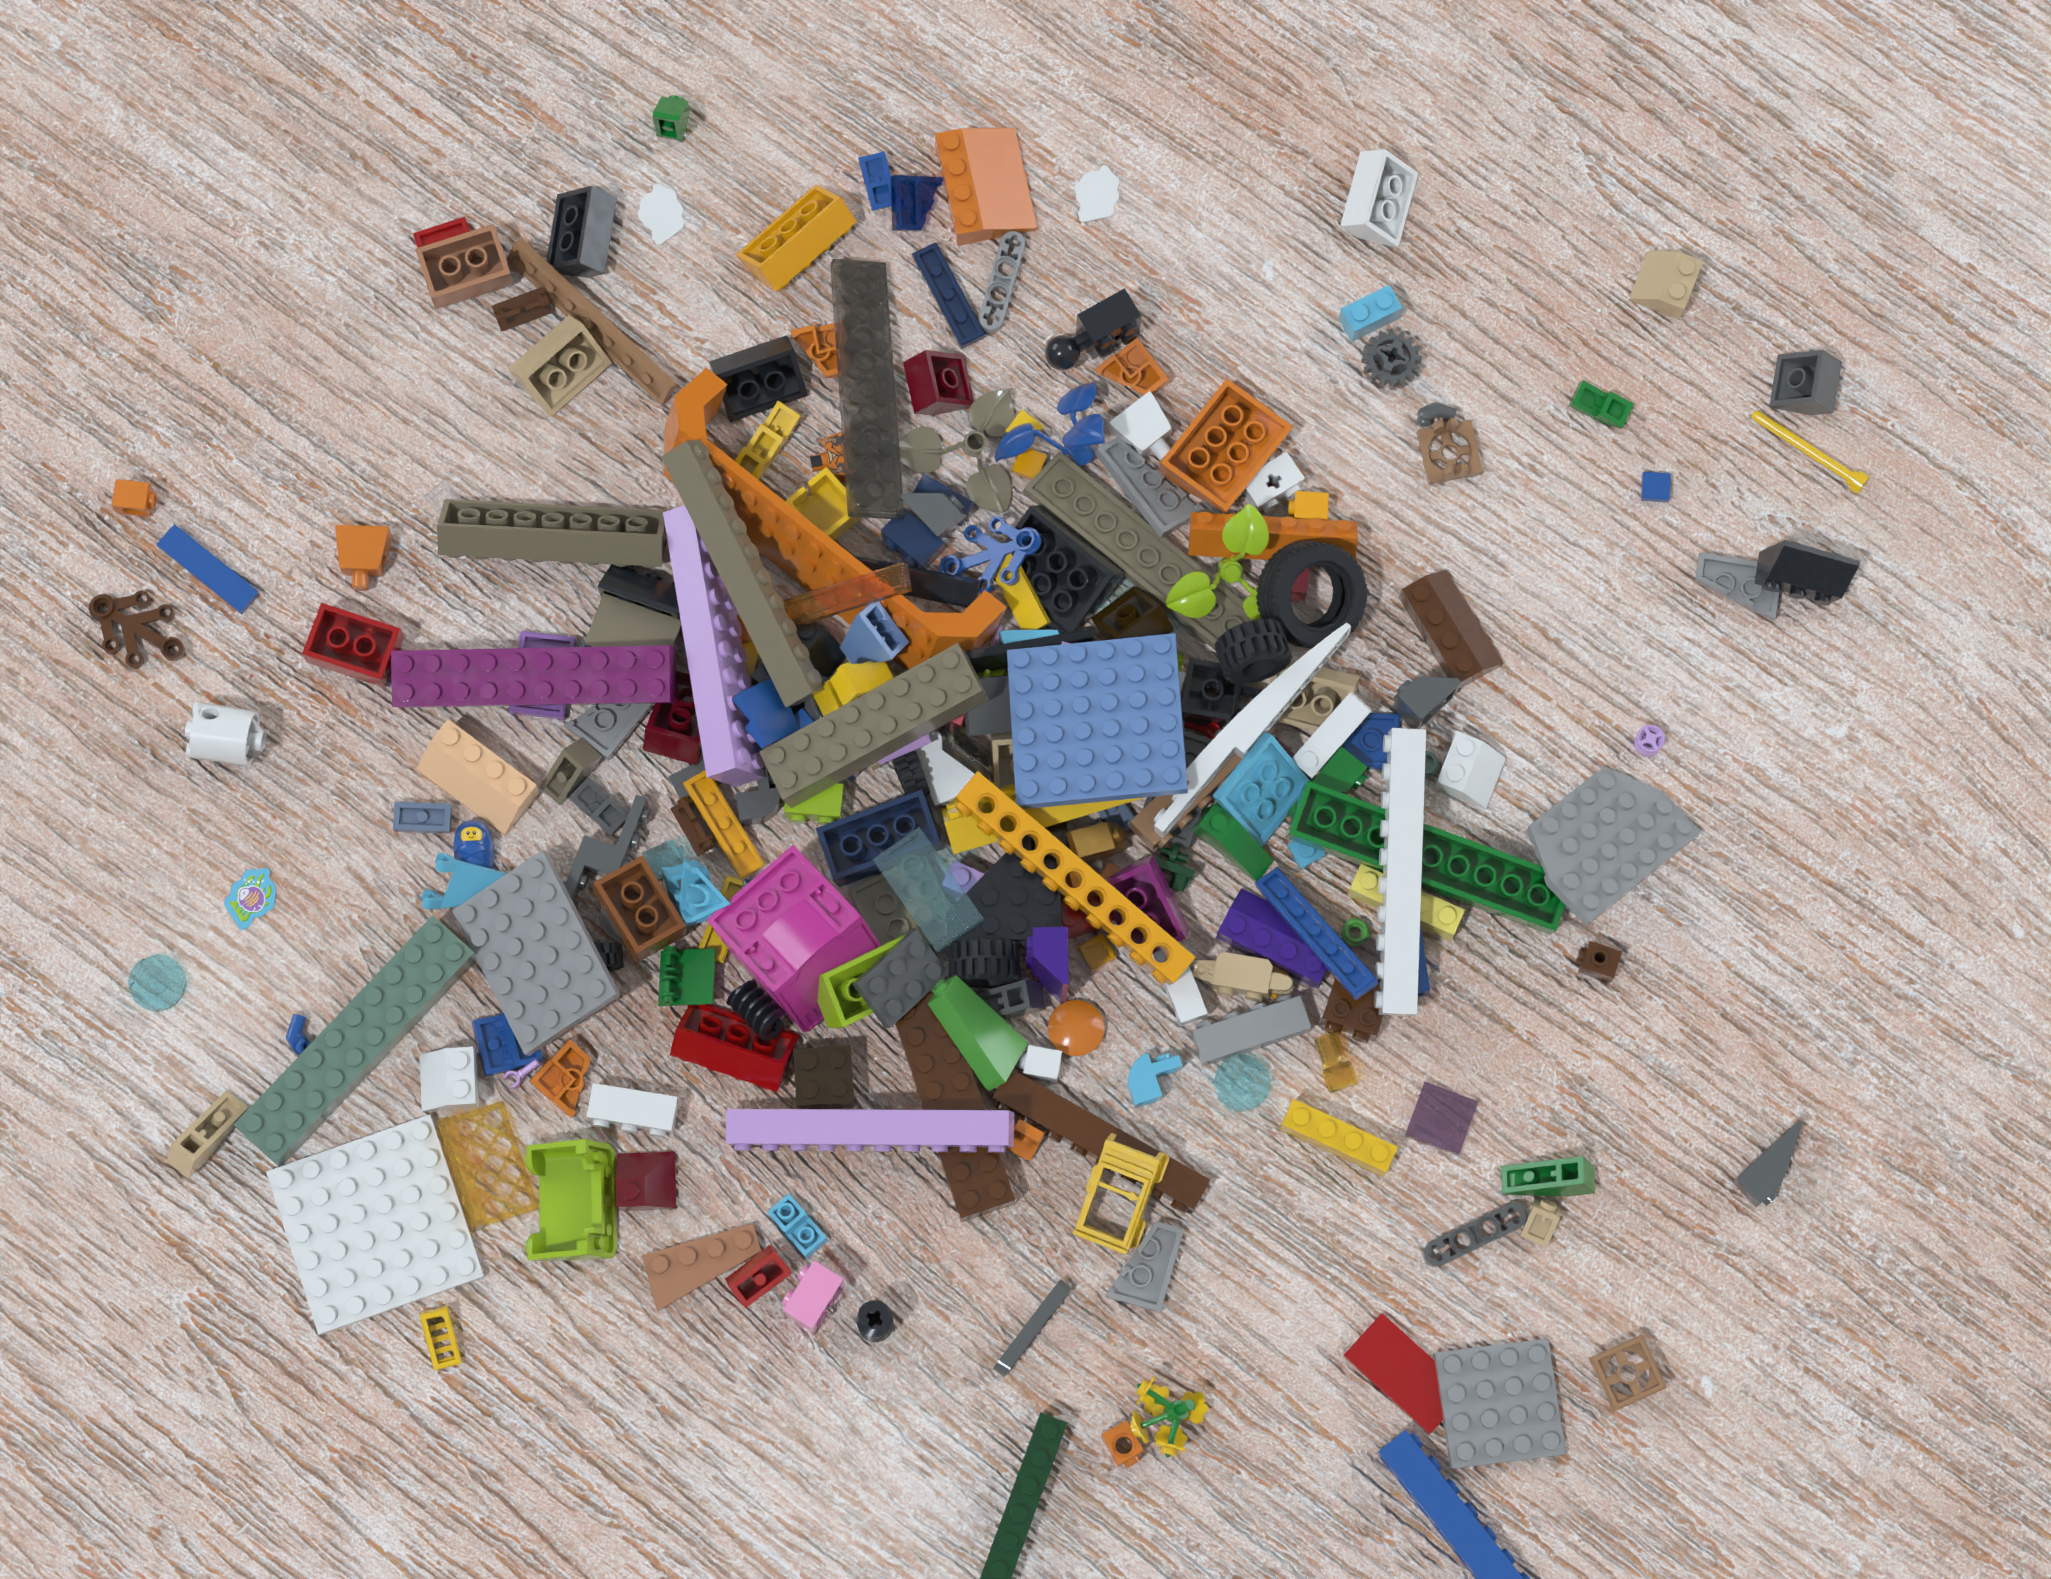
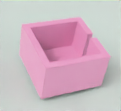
M814 1260L811 1266L806 1264L797 1277L800 1283L796 1290L790 1289L782 1301L785 1316L815 1334L828 1313L825 1308L827 1305L833 1306L845 1286L842 1277Z

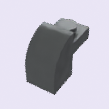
M766 765L763 768L765 778L757 780L758 790L736 793L739 819L742 826L761 824L770 820L776 815L781 806L782 798L777 788H770V786H775Z

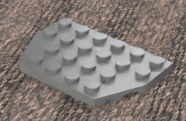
M1605 766L1530 824L1526 830L1530 842L1534 845L1537 861L1540 860L1545 872L1544 880L1547 887L1586 927L1693 841L1701 832L1662 791Z

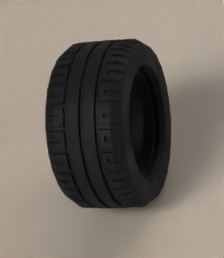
M1301 540L1285 545L1268 559V563L1264 565L1265 568L1261 571L1257 583L1258 588H1256L1258 612L1261 619L1276 620L1282 625L1289 644L1312 649L1345 623L1351 625L1350 635L1356 630L1359 621L1362 620V616L1365 613L1364 609L1367 605L1368 590L1361 566L1358 565V562L1349 552L1332 544ZM1319 565L1330 576L1333 587L1332 602L1327 612L1318 621L1305 625L1300 622L1293 612L1291 590L1296 578L1306 568Z

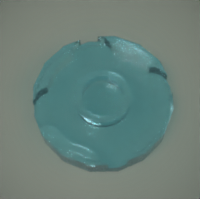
M160 954L151 955L138 961L131 970L128 980L130 994L134 1001L144 1009L155 1012L168 1010L178 1004L185 993L187 985L185 972L180 964L169 956Z
M1234 1055L1224 1060L1217 1068L1213 1080L1214 1090L1219 1102L1226 1108L1236 1112H1246L1259 1107L1267 1098L1271 1087L1270 1075L1265 1065L1257 1058L1248 1055Z

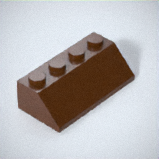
M1447 570L1426 575L1401 589L1399 600L1446 677L1458 678L1461 681L1459 689L1504 664Z

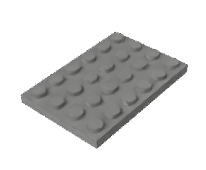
M541 850L452 910L472 951L476 954L475 957L524 1055H532L621 996L547 851Z

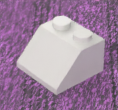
M1456 731L1433 789L1486 810L1506 758L1485 742Z
M474 1047L444 1048L419 1055L422 1112L480 1108L477 1051Z

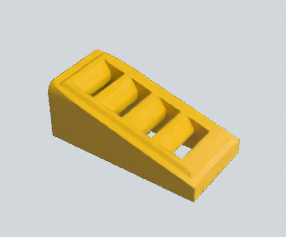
M448 1305L420 1312L419 1317L434 1371L461 1364L462 1359ZM444 1316L445 1321L431 1325L428 1324V1320ZM447 1327V1333L431 1336L432 1331ZM450 1339L451 1344L434 1348L433 1343ZM453 1350V1356L437 1360V1354Z

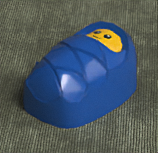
M479 820L464 821L455 832L453 843L454 858L459 861L493 869L495 846L492 832Z

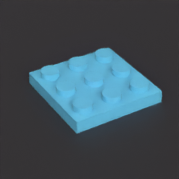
M1264 732L1214 793L1213 798L1262 847L1287 817L1288 810L1299 798L1303 785L1310 780L1273 735Z

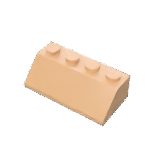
M449 719L431 739L417 767V771L504 836L508 834L540 793L538 786Z

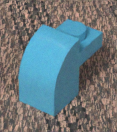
M1146 1053L1133 1063L1128 1076V1091L1134 1109L1162 1100V1093L1157 1078L1182 1069L1179 1055L1172 1057L1171 1053L1156 1057L1155 1063H1151L1149 1054Z

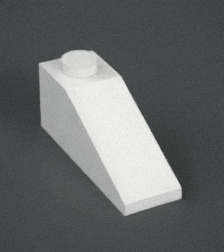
M1350 692L1294 755L1292 760L1307 775L1313 778L1369 715L1372 709Z

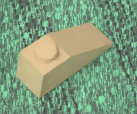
M226 1090L171 1144L166 1162L187 1178H190L210 1158L235 1127L234 1124L249 1107Z

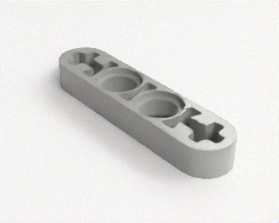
M1009 231L1001 238L980 310L979 323L983 331L988 334L997 333L1004 324L1025 251V239L1017 231ZM1017 240L1018 246H1015L1012 257H1009V245L1006 243ZM1001 264H1009L1013 267L1014 271L1009 276H1003L998 272V268ZM994 289L1004 290L1006 292L1005 299L1002 301L993 300L990 294ZM992 307L996 308L995 320L998 322L987 325V320L984 318L990 317Z

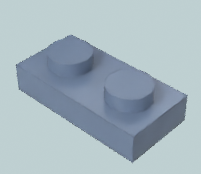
M395 802L394 832L451 834V804Z

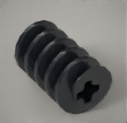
M749 980L740 985L728 996L726 1004L731 1006V1009L738 1013V1016L745 1020V1023L763 1041H771L781 1034L785 1027V1022H783L785 1011L778 1009V1004L771 1002V997L768 994L764 995V990L761 987H757V983L754 980Z
M872 1300L864 1303L859 1308L856 1323L860 1335L870 1342L886 1340L894 1328V1319L890 1308L881 1301ZM879 1316L881 1325L875 1324L871 1327L869 1319H876Z

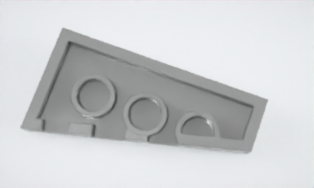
M1117 437L1097 448L1095 452L1097 458L1160 538L1190 522L1191 512H1204V507L1199 503L1195 505L1186 497L1187 493L1179 487H1173L1164 479L1165 475L1158 469L1153 470L1145 463V458L1121 438Z

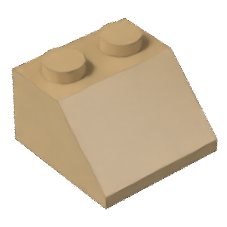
M1648 251L1628 301L1680 320L1703 261L1679 251Z

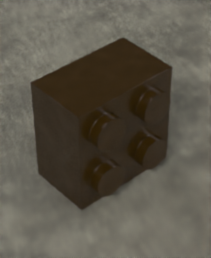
M851 1045L793 1049L797 1109L855 1107Z

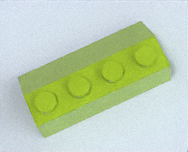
M906 934L819 975L817 1002L828 1028H843L873 1013L852 983Z

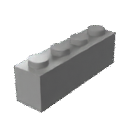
M1292 994L1284 995L1277 998V1003L1266 1006V1003H1260L1250 1007V1012L1239 1015V1012L1236 1011L1222 1017L1223 1021L1212 1023V1020H1207L1195 1025L1196 1029L1192 1030L1191 1037L1201 1066L1204 1067L1309 1033L1312 1027L1301 996L1293 998Z

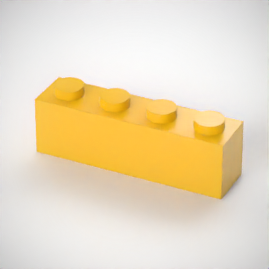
M1295 1099L1292 1100L1279 1129L1381 1177H1384L1398 1148L1389 1142Z

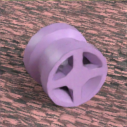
M1655 725L1642 727L1634 738L1635 750L1645 757L1656 755L1665 741L1663 731Z

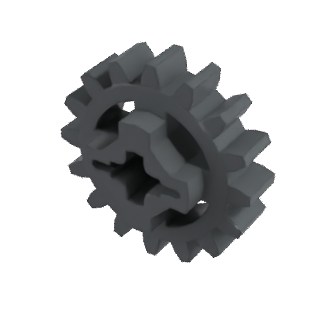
M1390 329L1387 336L1382 331H1379L1378 340L1371 337L1369 340L1370 346L1365 345L1363 350L1367 355L1362 356L1361 363L1367 364L1363 372L1372 373L1369 381L1373 382L1378 379L1380 381V388L1387 383L1390 390H1393L1396 383L1401 388H1404L1405 379L1412 383L1414 380L1413 373H1419L1420 366L1417 364L1421 363L1422 356L1416 355L1420 347H1412L1414 338L1404 339V331H1401L1396 336L1393 329ZM1402 348L1407 352L1408 356L1404 355ZM1390 356L1395 357L1393 363L1388 362ZM1375 363L1379 364L1381 371L1376 367Z

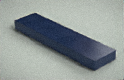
M935 242L912 253V258L960 349L986 338L938 244Z

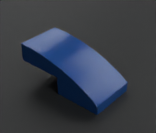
M885 151L858 157L871 210L898 205Z

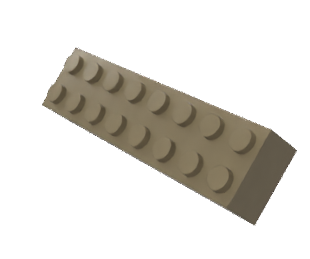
M445 499L437 524L438 555H446L450 558L466 556L475 557L476 559L502 558L506 561L523 559L531 560L532 562L558 561L562 564L580 562L587 563L588 565L614 564L618 567L637 565L645 568L662 567L667 544L663 512L667 510Z
M956 643L763 749L759 753L782 800L793 808L990 699L965 651Z

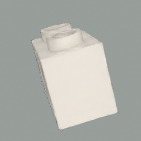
M1285 452L1265 464L1242 494L1248 503L1253 505L1259 512L1264 511L1268 513L1279 505L1278 501L1286 496L1288 499L1294 497L1295 491H1302L1301 487H1303L1305 478L1289 454ZM1271 482L1273 485L1278 483V488L1275 489L1274 486L1268 488V483Z

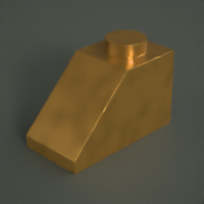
M1104 822L1065 833L1071 851L1083 861L1099 862L1127 850L1125 844L1126 835L1118 823Z

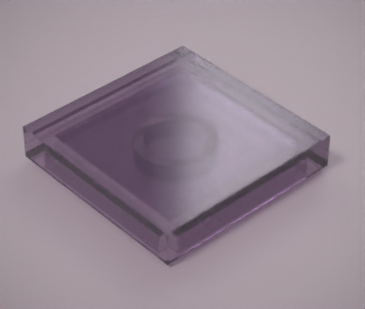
M1424 1081L1404 1136L1458 1156L1478 1101Z

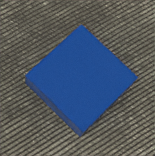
M1643 472L1641 476V501L1668 503L1670 500L1671 473Z

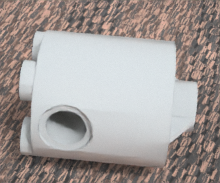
M196 701L194 703L193 721L188 720L185 727V737H190L186 747V757L246 767L250 766L252 760L263 751L266 742V730L259 727V713L254 710Z

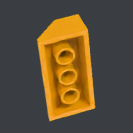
M814 185L735 255L764 286L777 292L788 286L790 280L799 272L806 270L810 266V262L818 255L825 253L834 241L847 234L857 221L841 197L818 185Z

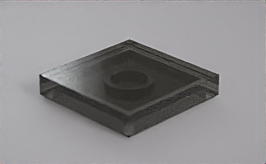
M951 722L946 723L942 727V750L974 774L979 771L989 780L992 776L991 752Z

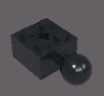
M1122 289L1077 314V336L1071 338L1066 335H1059L1052 338L1045 348V358L1048 364L1056 370H1069L1077 364L1080 352L1085 349L1092 360L1098 356L1104 358L1110 355L1116 346L1122 343L1127 345L1138 338L1142 315L1126 289Z

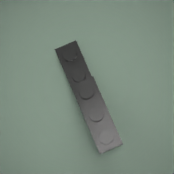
M639 795L635 796L616 846L584 835L565 883V887L576 909L579 905V901L576 900L579 890L584 891L589 879V875L586 874L587 871L604 877L631 862L628 857L631 849L636 850L639 844L641 834L638 831L641 823L646 824L650 816L651 808L648 807L647 798Z

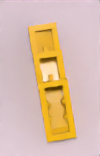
M777 401L764 424L759 425L748 445L744 446L738 454L735 462L756 479L760 480L803 416L781 401Z

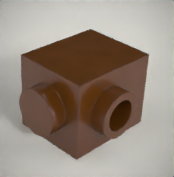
M1589 941L1585 948L1580 947L1575 962L1580 964L1578 973L1610 983L1614 979L1622 951Z

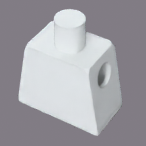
M1150 391L1109 422L1108 431L1115 438H1121L1143 458L1152 451L1161 461L1171 449L1165 442L1171 436V425Z

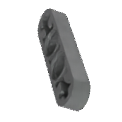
M1515 1203L1499 1208L1429 1242L1423 1250V1259L1431 1267H1441L1518 1230L1526 1221V1211L1521 1205ZM1508 1210H1512L1513 1213L1518 1212L1520 1214V1217L1517 1219L1518 1224L1509 1221L1503 1225L1506 1230L1502 1232L1500 1223L1494 1216L1499 1215V1219L1502 1220L1509 1215ZM1488 1221L1493 1223L1495 1234L1492 1237H1485L1480 1233L1479 1227L1482 1222ZM1457 1234L1468 1236L1470 1245L1467 1249H1458L1454 1245V1237ZM1447 1239L1449 1248L1455 1255L1450 1256V1251H1447L1440 1256L1441 1261H1437L1436 1258L1430 1259L1431 1247L1434 1246L1437 1250H1440L1446 1246L1443 1241Z
M1062 1279L1059 1280L993 1367L996 1372L1006 1377L1072 1290L1070 1285Z

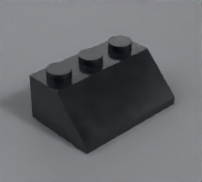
M595 186L557 194L547 262L561 275L589 278L605 274L608 263L609 244L612 238L613 219L616 213L617 196Z
M787 335L709 361L712 372L728 384L722 402L730 422L774 408L777 401L786 404L808 396L794 348Z
M1784 540L1759 552L1754 584L1764 586V589L1770 592L1783 591L1789 593V596L1792 598L1813 599L1815 604L1828 606L1832 602L1842 599L1859 567L1860 561Z
M611 564L598 584L601 598L605 593L657 613L671 616L677 620L680 619L674 582L672 584L662 582L661 577L652 573H646V575L636 573V570L629 565L618 567Z
M804 613L795 623L796 633L801 643L808 649L809 659L814 669L821 676L830 678L847 657L840 649L841 645L824 627ZM763 662L751 675L754 686L771 678ZM805 701L799 705L791 706L793 714L797 713L801 708H805Z

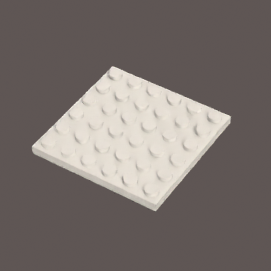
M431 1114L266 1171L318 1335L335 1331L485 1278Z

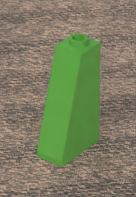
M957 975L946 981L941 979L932 988L934 994L929 1000L928 1005L983 1086L990 1091L1007 1081L1028 1042Z

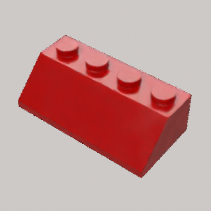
M713 1004L688 1005L676 1028L670 1055L682 1061L706 1067L711 1071L732 1076L737 1080L758 1085L763 1089L778 1092L793 1056V1049L797 1045L800 1034L783 1029L781 1034L775 1039L763 1041L736 1012Z

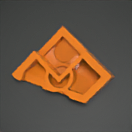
M844 321L820 327L811 325L790 331L791 336L798 342L826 378H843L856 375Z
M1139 338L1134 339L1116 355H1111L1094 369L1096 373L1142 395L1149 391L1155 394L1172 382Z
M566 1039L528 1082L563 1113L572 1118L576 1113V1104L579 1094L582 1092L584 1076L588 1070L591 1058L571 1039Z

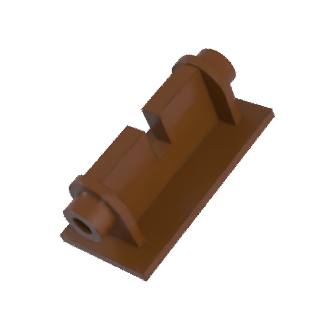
M543 287L491 306L501 332L552 313Z
M687 796L680 798L677 801L678 804L670 809L698 857L719 844L692 799L687 798Z

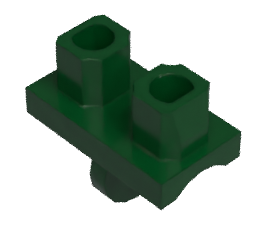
M1175 842L1173 850L1164 847L1160 851V855L1170 858L1169 861L1155 857L1162 872L1166 870L1174 873L1169 888L1184 892L1189 880H1193L1195 870L1175 864L1176 860L1186 863L1189 855L1179 852L1181 844Z

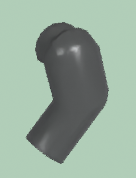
M1437 402L1431 403L1419 409L1417 412V423L1428 427L1431 424V420L1437 417L1446 420L1455 418L1457 408Z

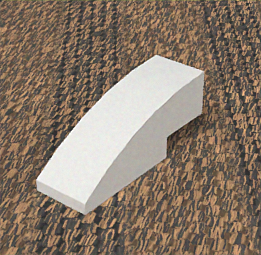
M1163 949L1152 953L1155 961L1162 963L1165 960ZM1188 966L1174 984L1168 985L1165 983L1163 985L1180 1027L1206 1018L1208 1014Z

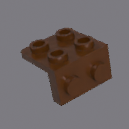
M1335 978L1320 1024L1325 1026L1326 1031L1334 1034H1341L1342 1031L1352 1034V1039L1362 1043H1368L1369 1040L1375 1041L1383 1015H1379V1008L1374 1007L1375 991L1380 989V980L1377 979L1378 985L1355 1001Z

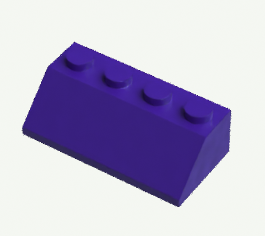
M1242 888L1240 889L1217 932L1216 939L1252 957L1268 959L1273 966L1289 973V976L1318 989L1327 971L1326 966L1268 901Z
M1033 927L1032 936H1027L1026 969H1032V977L1037 982H1041L1042 987L1060 1004L1067 1002L1069 986L1068 927Z

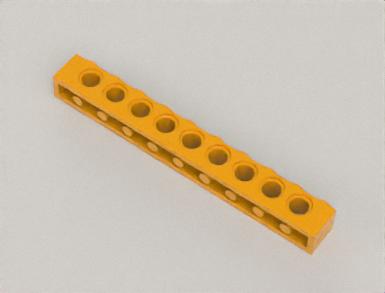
M979 771L970 778L953 798L957 811L967 818L972 816L979 822L976 826L987 836L993 834L1000 840L998 845L1010 855L1014 852L1022 859L1020 864L1030 873L1036 871L1044 878L1042 883L1053 892L1058 890L1065 896L1064 902L1076 911L1078 909L1082 910L1087 915L1085 919L1096 929L1103 928L1109 934L1107 938L1119 948L1124 946L1131 952L1129 957L1139 966L1145 964L1153 971L1151 976L1160 984H1174L1196 958ZM980 799H986L991 803L992 810L990 813H982L979 810L978 802ZM1001 818L1012 820L1014 825L1012 832H1005L1001 829ZM1024 836L1034 839L1035 848L1033 851L1023 848L1022 838ZM1045 855H1052L1056 858L1057 866L1055 869L1051 870L1045 867L1043 862ZM1068 873L1075 874L1078 877L1079 884L1077 888H1070L1066 884L1065 877ZM1089 892H1095L1099 895L1100 904L1098 907H1093L1088 903L1087 895ZM1112 910L1118 911L1121 914L1122 922L1120 925H1113L1110 922L1109 913ZM1133 929H1139L1143 933L1144 939L1141 944H1136L1132 941L1131 932ZM1155 947H1159L1165 952V960L1162 963L1155 961L1152 953Z

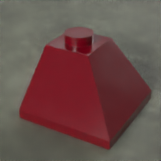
M675 1151L617 1154L616 1207L619 1211L677 1209Z

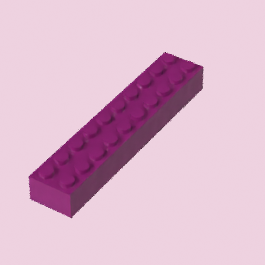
M662 645L391 651L392 707L438 708L676 703V650L674 646Z

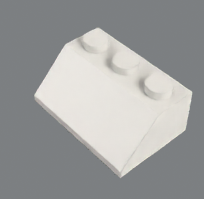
M1385 149L1360 152L1340 226L1357 238L1394 248L1399 247L1418 172Z

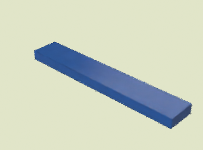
M1278 867L1255 882V886L1355 1001L1378 985L1376 977Z

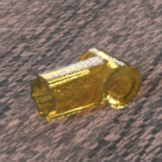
M1338 1032L1315 1039L1314 1043L1323 1066V1078L1329 1093L1357 1085L1355 1071L1351 1062L1347 1061Z

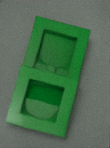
M1582 380L1579 382L1568 406L1595 420L1622 429L1634 404L1611 391L1605 393Z

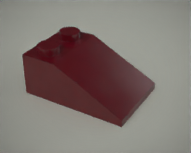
M676 671V703L655 704L645 727L643 751L697 765L702 753L690 674Z

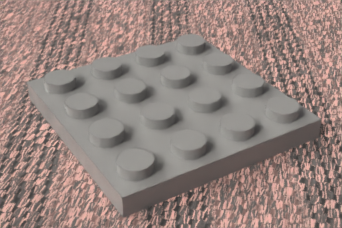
M1548 1339L1433 1353L1450 1470L1566 1454Z

